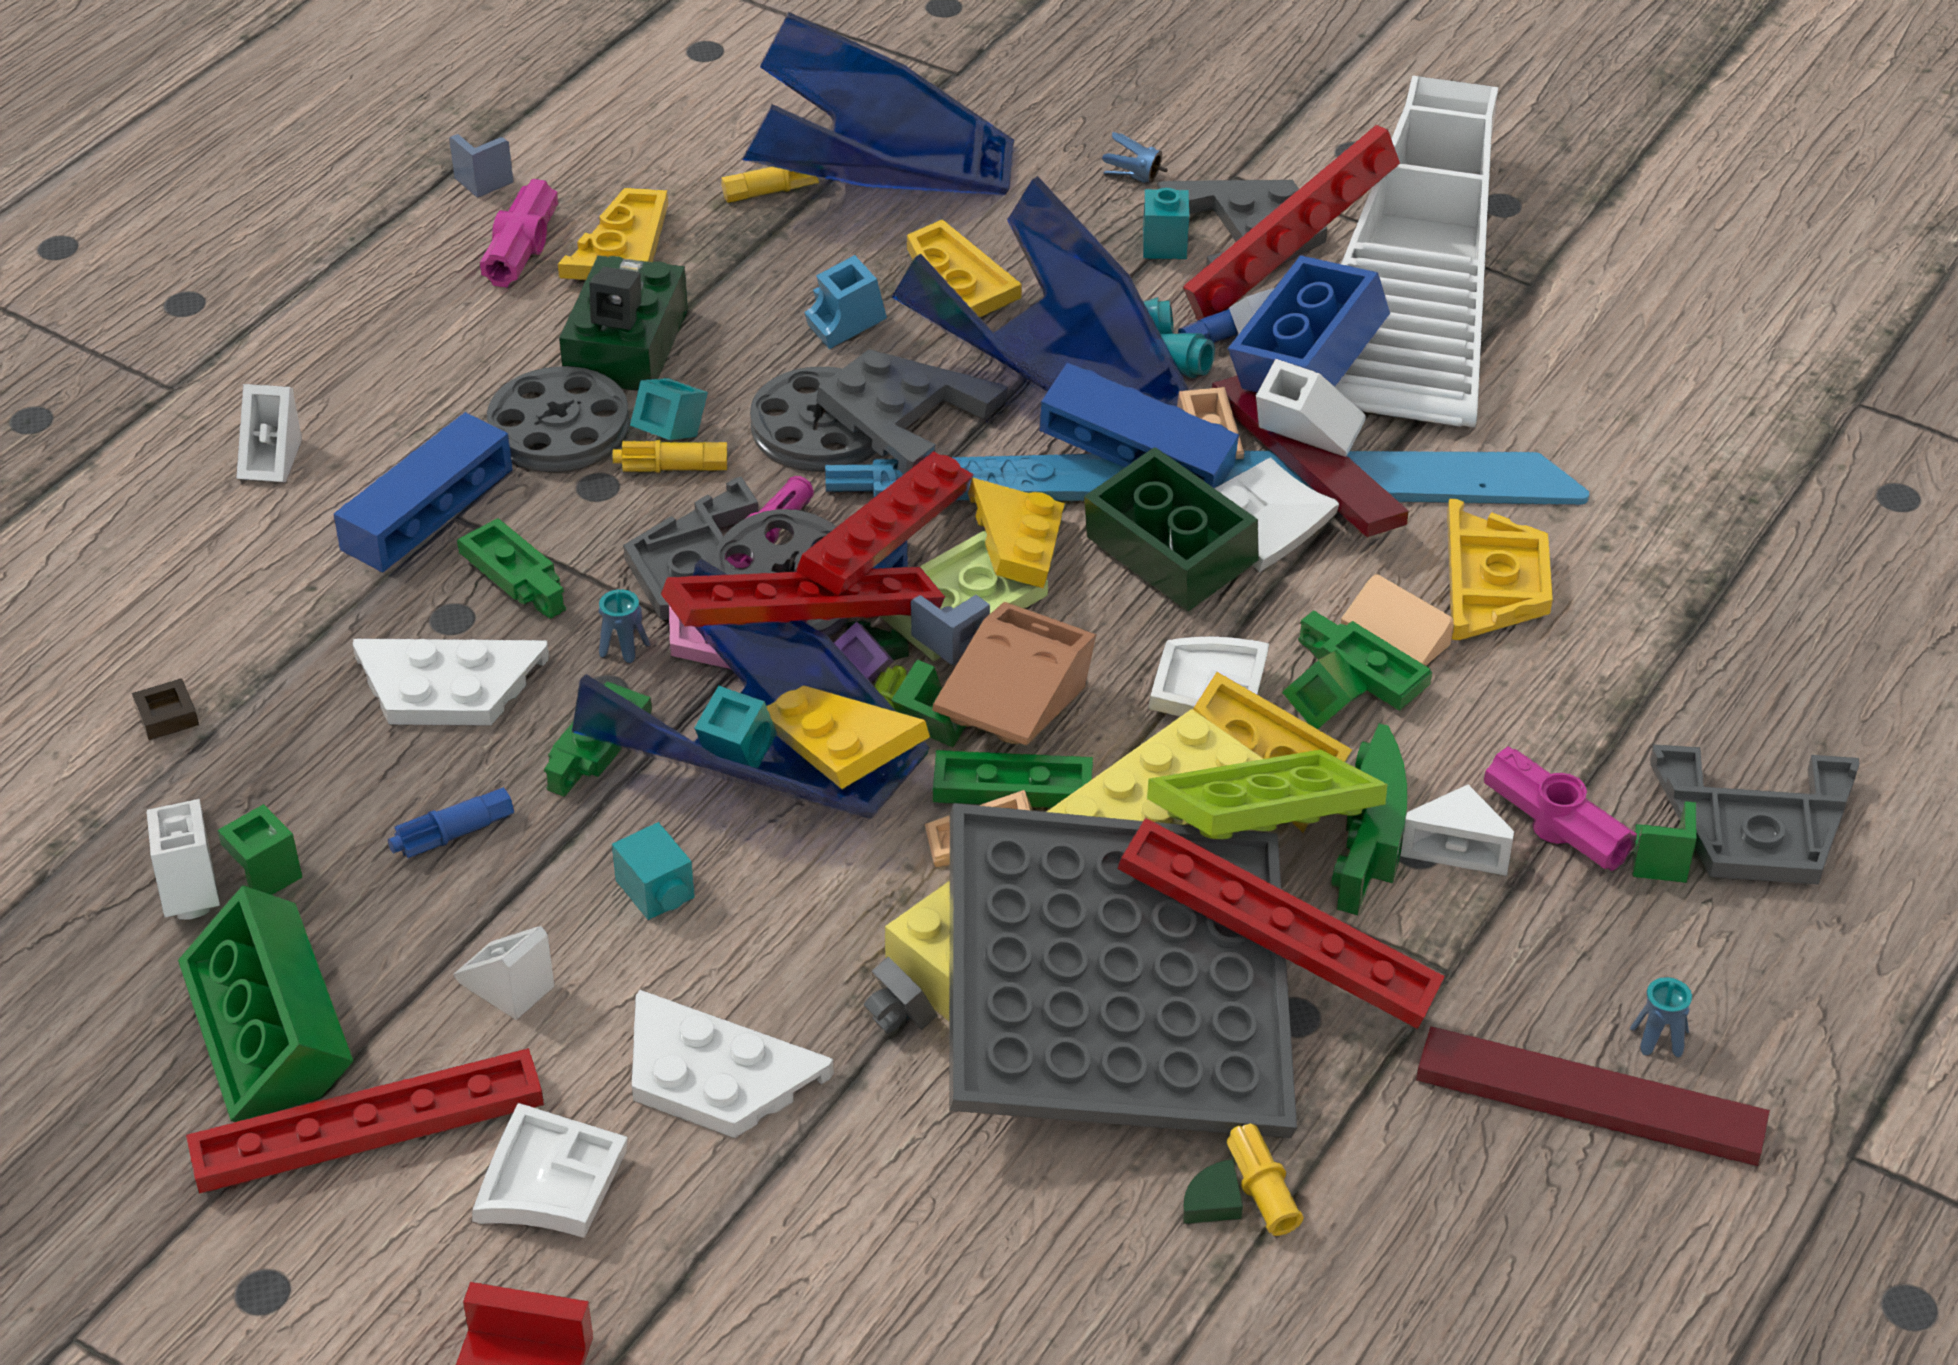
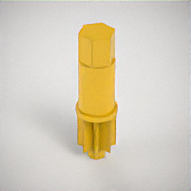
M814 158L789 163L780 162L776 166L721 177V186L724 198L729 203L779 191L789 192L794 188L819 183L818 176L825 175V167L823 162L815 164Z
M622 441V449H613V464H622L623 472L661 473L664 470H727V442Z

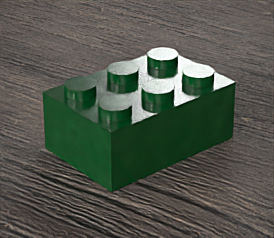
M598 255L559 337L562 366L596 371L613 380L621 389L634 391L639 390L641 380L659 379L688 311L685 266L670 265L664 262L623 259L618 256L607 257ZM603 266L641 273V304L636 310V322L631 330L591 323L589 282L595 274L599 273Z
M1156 447L1084 496L1087 538L1188 612L1259 561L1258 519Z

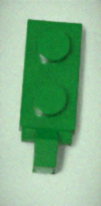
M499 518L457 539L459 553L514 600L518 599L519 603L524 605L532 601L536 610L549 619L566 611L562 594L564 589L560 586V578L555 573L554 563Z
M1313 610L1300 622L1301 629L1298 642L1309 649L1318 660L1337 650L1367 685V691L1399 711L1431 684L1433 672L1430 668L1354 621H1351L1348 625H1337Z
M607 681L555 742L549 752V762L544 768V773L547 775V791L565 797L583 775L599 777L651 714V697Z

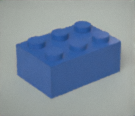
M1300 255L1228 347L1241 388L1258 393L1275 359L1319 373L1335 387L1390 315L1378 272Z

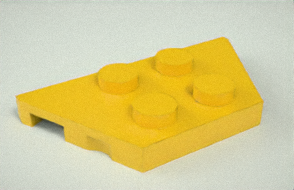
M1449 499L1447 527L1451 617L1454 621L1452 640H1463L1550 614L1553 596L1548 533L1527 525L1515 524L1509 518L1493 512L1488 516V520L1464 512L1463 501Z

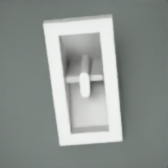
M243 384L236 479L286 482L302 441L293 388Z
M1468 784L1407 812L1401 856L1507 876L1514 831Z
M538 926L491 941L458 969L453 976L461 985L517 1020L554 987L548 934L542 926Z

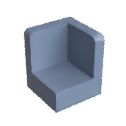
M459 134L449 137L454 178L477 198L514 182L510 146L505 138L500 137L474 148Z
M919 595L911 600V636L951 665H955L959 662L983 620L990 614V604L979 596L974 595L954 609L950 606L939 609Z

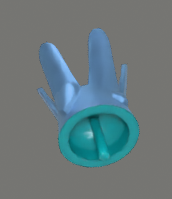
M624 589L612 590L604 594L599 601V614L603 617L599 655L600 657L607 655L613 629H616L623 659L627 663H632L635 659L633 629L637 628L645 646L651 645L641 623L642 608L639 606V599L635 593Z
M1670 977L1658 978L1649 984L1646 992L1647 1003L1631 1025L1630 1030L1635 1031L1644 1017L1649 1014L1640 1046L1643 1055H1649L1653 1052L1665 1024H1670L1672 1052L1676 1057H1681L1684 1051L1685 1031L1689 1033L1687 1015L1690 1011L1689 1006L1692 1001V992L1685 983L1678 979Z

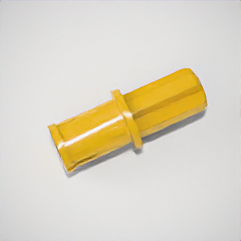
M1250 1123L1234 1127L1230 1132L1231 1135L1227 1138V1145L1244 1177L1241 1182L1245 1194L1253 1196L1266 1222V1228L1273 1236L1290 1233L1301 1225L1304 1216L1298 1210L1284 1182L1286 1171L1283 1165L1274 1162L1257 1126Z

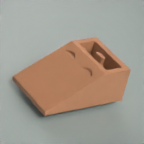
M1003 602L983 620L933 703L932 711L950 717V720L958 725L975 726L994 733L1004 742L1011 744L1021 743L1027 746L1085 688L1097 634Z

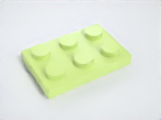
M985 531L978 533L920 566L945 596L940 609L946 606L954 609L974 595H977L990 604V613H992L1003 602L1025 609L1048 596V580H1046L1043 589L995 575L985 546L987 537ZM879 616L932 661L941 658L911 636V616Z

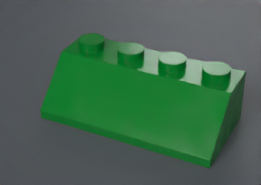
M242 885L178 959L230 1120L233 1122L282 1111L320 1099L354 1061L296 903Z

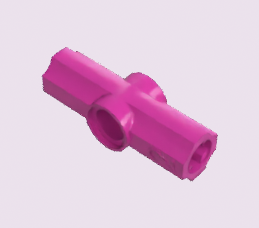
M531 179L528 185L522 186L509 211L499 210L496 214L492 230V241L480 261L481 275L487 277L493 286L508 288L512 281L518 280L531 254L540 255L542 253L547 237V224L559 204L557 191L553 190L546 181Z
M1509 746L1497 753L1491 765L1486 769L1484 783L1534 818L1532 826L1535 833L1541 839L1556 844L1569 843L1602 868L1609 869L1610 871H1614L1622 865L1630 851L1635 847L1637 834L1586 799L1587 789L1579 778L1566 773L1551 774L1521 752Z

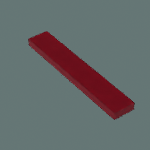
M1238 376L1212 383V388L1225 387L1233 417L1316 492L1335 499L1339 503L1337 511L1367 538L1407 525L1409 510L1349 457H1344L1260 428L1256 402L1257 392L1242 389Z
M1432 1026L1429 1029L1416 1081L1758 1166L1770 1113V1110Z

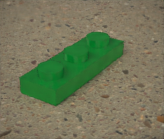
M936 750L933 802L982 805L1025 790L1032 807L1053 808L1092 780L1093 757Z

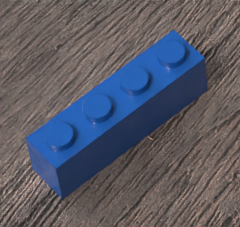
M1068 362L1041 401L1039 431L1122 467H1127L1156 447L1204 482L1216 488L1223 484L1235 464L1239 434L1229 431L1220 424L1210 423L1191 415L1177 406L1168 405L1146 396L1135 388L1125 387L1101 377L1092 370L1082 369Z
M464 412L333 513L340 550L382 573L385 572L513 470L508 433Z

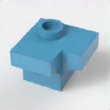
M856 255L816 275L819 287L813 290L816 302L804 313L808 326L828 349L887 319L877 278Z

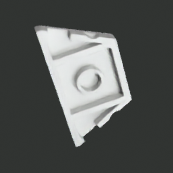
M353 640L355 659L358 664L362 665L367 675L368 685L374 696L379 698L381 710L389 725H492L504 711L505 704L509 700L516 698L526 686L525 676L536 663L544 666L549 659L548 642L546 640Z
M639 990L636 994L632 1094L633 1101L736 1138L757 1125L763 1116L776 1113L793 1103V1093L815 1079L822 1085L830 1080L834 1074L833 1059L642 990Z

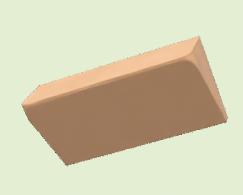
M1375 574L1367 581L1341 618V624L1348 625L1351 621H1354L1425 666L1451 645L1454 624L1451 616L1378 574Z

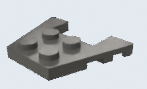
M1293 180L1157 182V190L1161 188L1189 190V214L1213 209L1235 242L1299 190ZM1324 227L1283 263L1326 243L1327 227ZM1222 253L1207 256L1206 267Z
M869 349L819 385L816 402L852 432H857L859 429L862 430L873 440L871 448L882 457L888 455V453L899 461L897 469L905 474L933 451L935 452L936 444L905 430L908 426L942 400L985 419L1005 403L1008 387L1000 383Z
M741 476L726 483L727 491L712 499L707 494L694 502L695 510L677 521L671 516L623 545L626 563L661 620L669 619V605L661 595L667 577L710 576L713 554L720 540L724 537L719 529L739 523L749 514L759 512L758 501ZM726 559L725 562L729 567L735 570H744V568H737L731 565ZM792 565L789 572H794V565Z
M1653 744L1650 765L1679 820H1681L1684 802H1696L1695 850L1710 877L1819 885L1860 764L1859 758L1811 755L1807 769L1810 794L1715 788L1703 785L1700 747Z

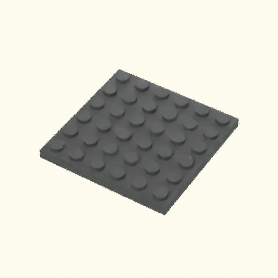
M953 803L950 813L949 1111L1230 1133L1238 1125L1244 1126L1251 1123L1257 1126L1261 1136L1292 1138L1297 1129L1285 958L1118 870L1117 868L1124 852L1143 821ZM1155 822L1281 889L1278 834L1239 831L1233 832V836L1228 839H1211L1201 835L1200 830L1191 825Z

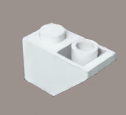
M1275 359L1256 395L1260 428L1347 457L1365 422V414L1321 374Z

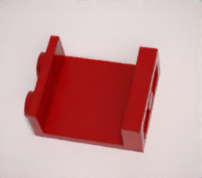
M475 1282L469 1283L463 1300L468 1332L456 1365L585 1364L593 1340L589 1301Z

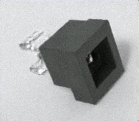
M624 259L619 269L603 266L599 273L594 275L589 282L590 318L592 324L631 330L636 322V310L641 304V290L644 286V282H641V273L639 272L643 267L642 261Z

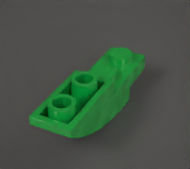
M1378 723L1371 743L1362 741L1357 754L1355 768L1388 784L1386 803L1381 806L1364 808L1362 813L1358 815H1347L1346 831H1349L1346 849H1350L1348 856H1338L1331 881L1332 886L1339 888L1337 910L1357 916L1372 878L1392 884L1394 882L1400 862L1407 812V779L1404 762L1399 746L1389 726Z

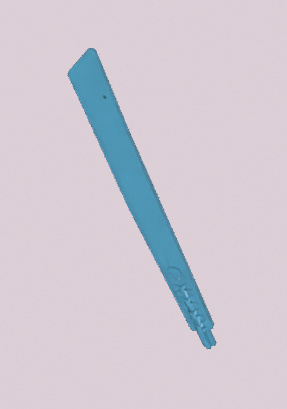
M1244 451V459H1235L1233 468L1223 482L1231 480L1271 457L1291 476L1313 489L1272 451ZM1349 451L1347 455L1398 502L1448 503L1449 499H1458L1464 503L1581 505L1589 500V491L1537 452ZM1094 454L952 457L962 468L974 474L973 478L1026 493L1041 492L1051 496L1055 501H1084L1086 494L1125 468ZM897 459L873 460V465H825L826 492L873 491L874 497H876L904 474L897 469L899 463ZM968 490L956 500H970Z

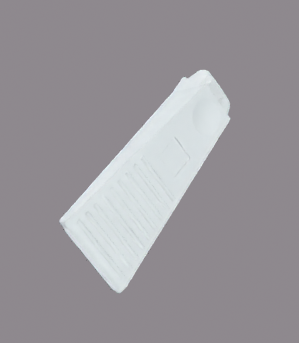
M1412 76L1406 104L1392 137L1400 164L1372 187L1341 263L1342 265L1378 272L1390 310V315L1335 386L1338 391L1362 412L1460 427H1476L1490 151L1499 87Z

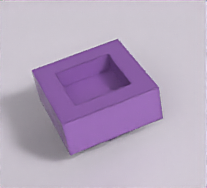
M858 622L853 624L820 656L850 692L857 696L880 675V672H883L894 662L864 626Z

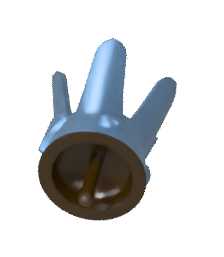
M1112 132V138L1138 156L1134 158L1111 153L1104 154L1102 160L1105 163L1133 172L1104 171L1103 174L1127 175L1144 183H1152L1159 170L1163 172L1168 171L1167 168L1161 167V150H1156L1155 147L1146 148L1121 133Z

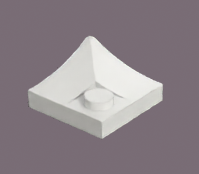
M1271 457L1214 488L1258 519L1259 561L1252 565L1258 572L1265 570L1311 537L1336 514L1339 503L1335 499L1307 487L1286 472Z
M1189 637L1167 640L1152 688L1148 709L1181 717L1194 708L1216 672L1258 695L1269 643L1229 637Z
M518 1103L483 1180L473 1207L472 1222L478 1224L506 1223L529 1225L585 1238L626 1154L628 1137Z

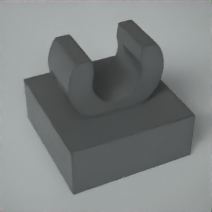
M889 956L872 970V973L883 989L873 993L866 1000L864 1006L873 1015V1020L887 1034L897 1029L904 1021L906 1015L921 1030L938 1016L924 992Z

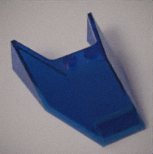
M787 13L760 63V68L826 112L833 121L832 130L771 104L743 155V161L862 187L996 195L1007 194L1010 189L1013 138L906 65L795 14Z
M1038 176L1031 180L1007 221L1043 291V299L993 333L922 254L913 259L891 297L1009 374L1045 395L1067 362L1082 369L1092 370L1101 377L1125 387L1135 388L1142 394L1168 405L1177 406L1179 391L1189 390L1130 275Z
M700 559L695 564L693 576L727 575L703 559ZM802 620L786 623L760 622L745 625L723 624L695 627L743 682L745 687L740 693L765 701L766 706L777 701L782 694L796 690L804 685L897 712L827 635ZM587 674L579 682L572 726L573 733L727 781L872 819L928 755L930 749L923 741L841 789L777 735L758 769L721 758L703 748L699 738L693 742Z

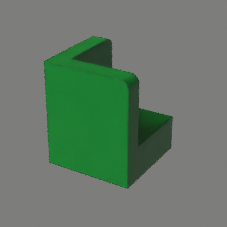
M1335 650L1315 662L1282 693L1309 725L1320 729L1345 706L1366 692L1368 687L1341 654Z
M917 659L891 700L895 712L925 720L930 734L929 738L953 748L966 726L958 725L952 722L950 717L932 711L933 703L943 687H941L935 667Z
M1689 801L1684 802L1679 828L1635 825L1634 832L1637 834V839L1633 848L1632 877L1687 883L1696 843V802Z
M264 804L217 830L221 845L244 868L248 887L273 895L303 878L293 833Z

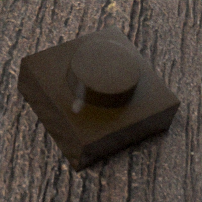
M182 678L132 693L136 711L148 740L199 725L195 707Z

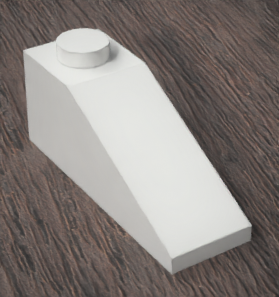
M200 799L147 810L150 853L164 917L177 915L178 919H193L207 914L211 907L220 906Z

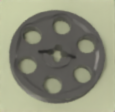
M548 367L522 374L510 380L495 393L487 410L488 424L508 433L512 463L536 471H570L595 464L612 454L613 449H618L629 430L628 402L623 390L607 376L579 367ZM578 387L589 389L587 392L581 394H572L568 392L569 390ZM530 392L543 394L534 399L521 397ZM603 410H611L616 412L615 414L607 417H599L594 415L595 413ZM509 420L522 421L521 424L513 427L501 425ZM582 438H591L596 440L594 443L589 445H578L574 443ZM536 443L549 445L542 450H530L527 448Z
M806 367L792 370L773 378L758 390L750 407L751 433L756 445L764 454L788 467L807 471H825V465H857L877 453L871 448L873 440L860 429L857 432H852L827 410L823 415V407L816 402L818 386L842 368ZM802 387H810L817 391L804 394L796 390ZM771 409L785 411L784 414L778 416H771L764 412ZM819 420L818 429L815 430V423ZM794 437L800 441L794 444H783L778 440ZM831 443H839L846 447L840 450H830L824 446Z
M780 509L755 514L733 526L720 540L713 554L711 575L789 572L793 561L794 572H797L796 568L801 555L837 526L820 516L799 510ZM783 528L788 530L793 538L786 544L777 545L769 542L765 535L771 529ZM743 553L750 556L754 563L747 569L735 570L729 567L725 561L732 554ZM850 618L807 620L806 625L796 630L787 629L780 622L728 625L741 636L761 645L775 648H799L813 645L829 638L839 631Z

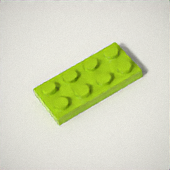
M1320 749L1149 778L1147 799L1167 810L1170 817L1184 820L1198 828L1200 834L1207 838L1228 839L1233 836V832L1250 829L1272 831L1277 828V824L1293 821L1315 823L1320 820L1321 816L1331 814H1361L1364 808L1385 805L1388 784Z

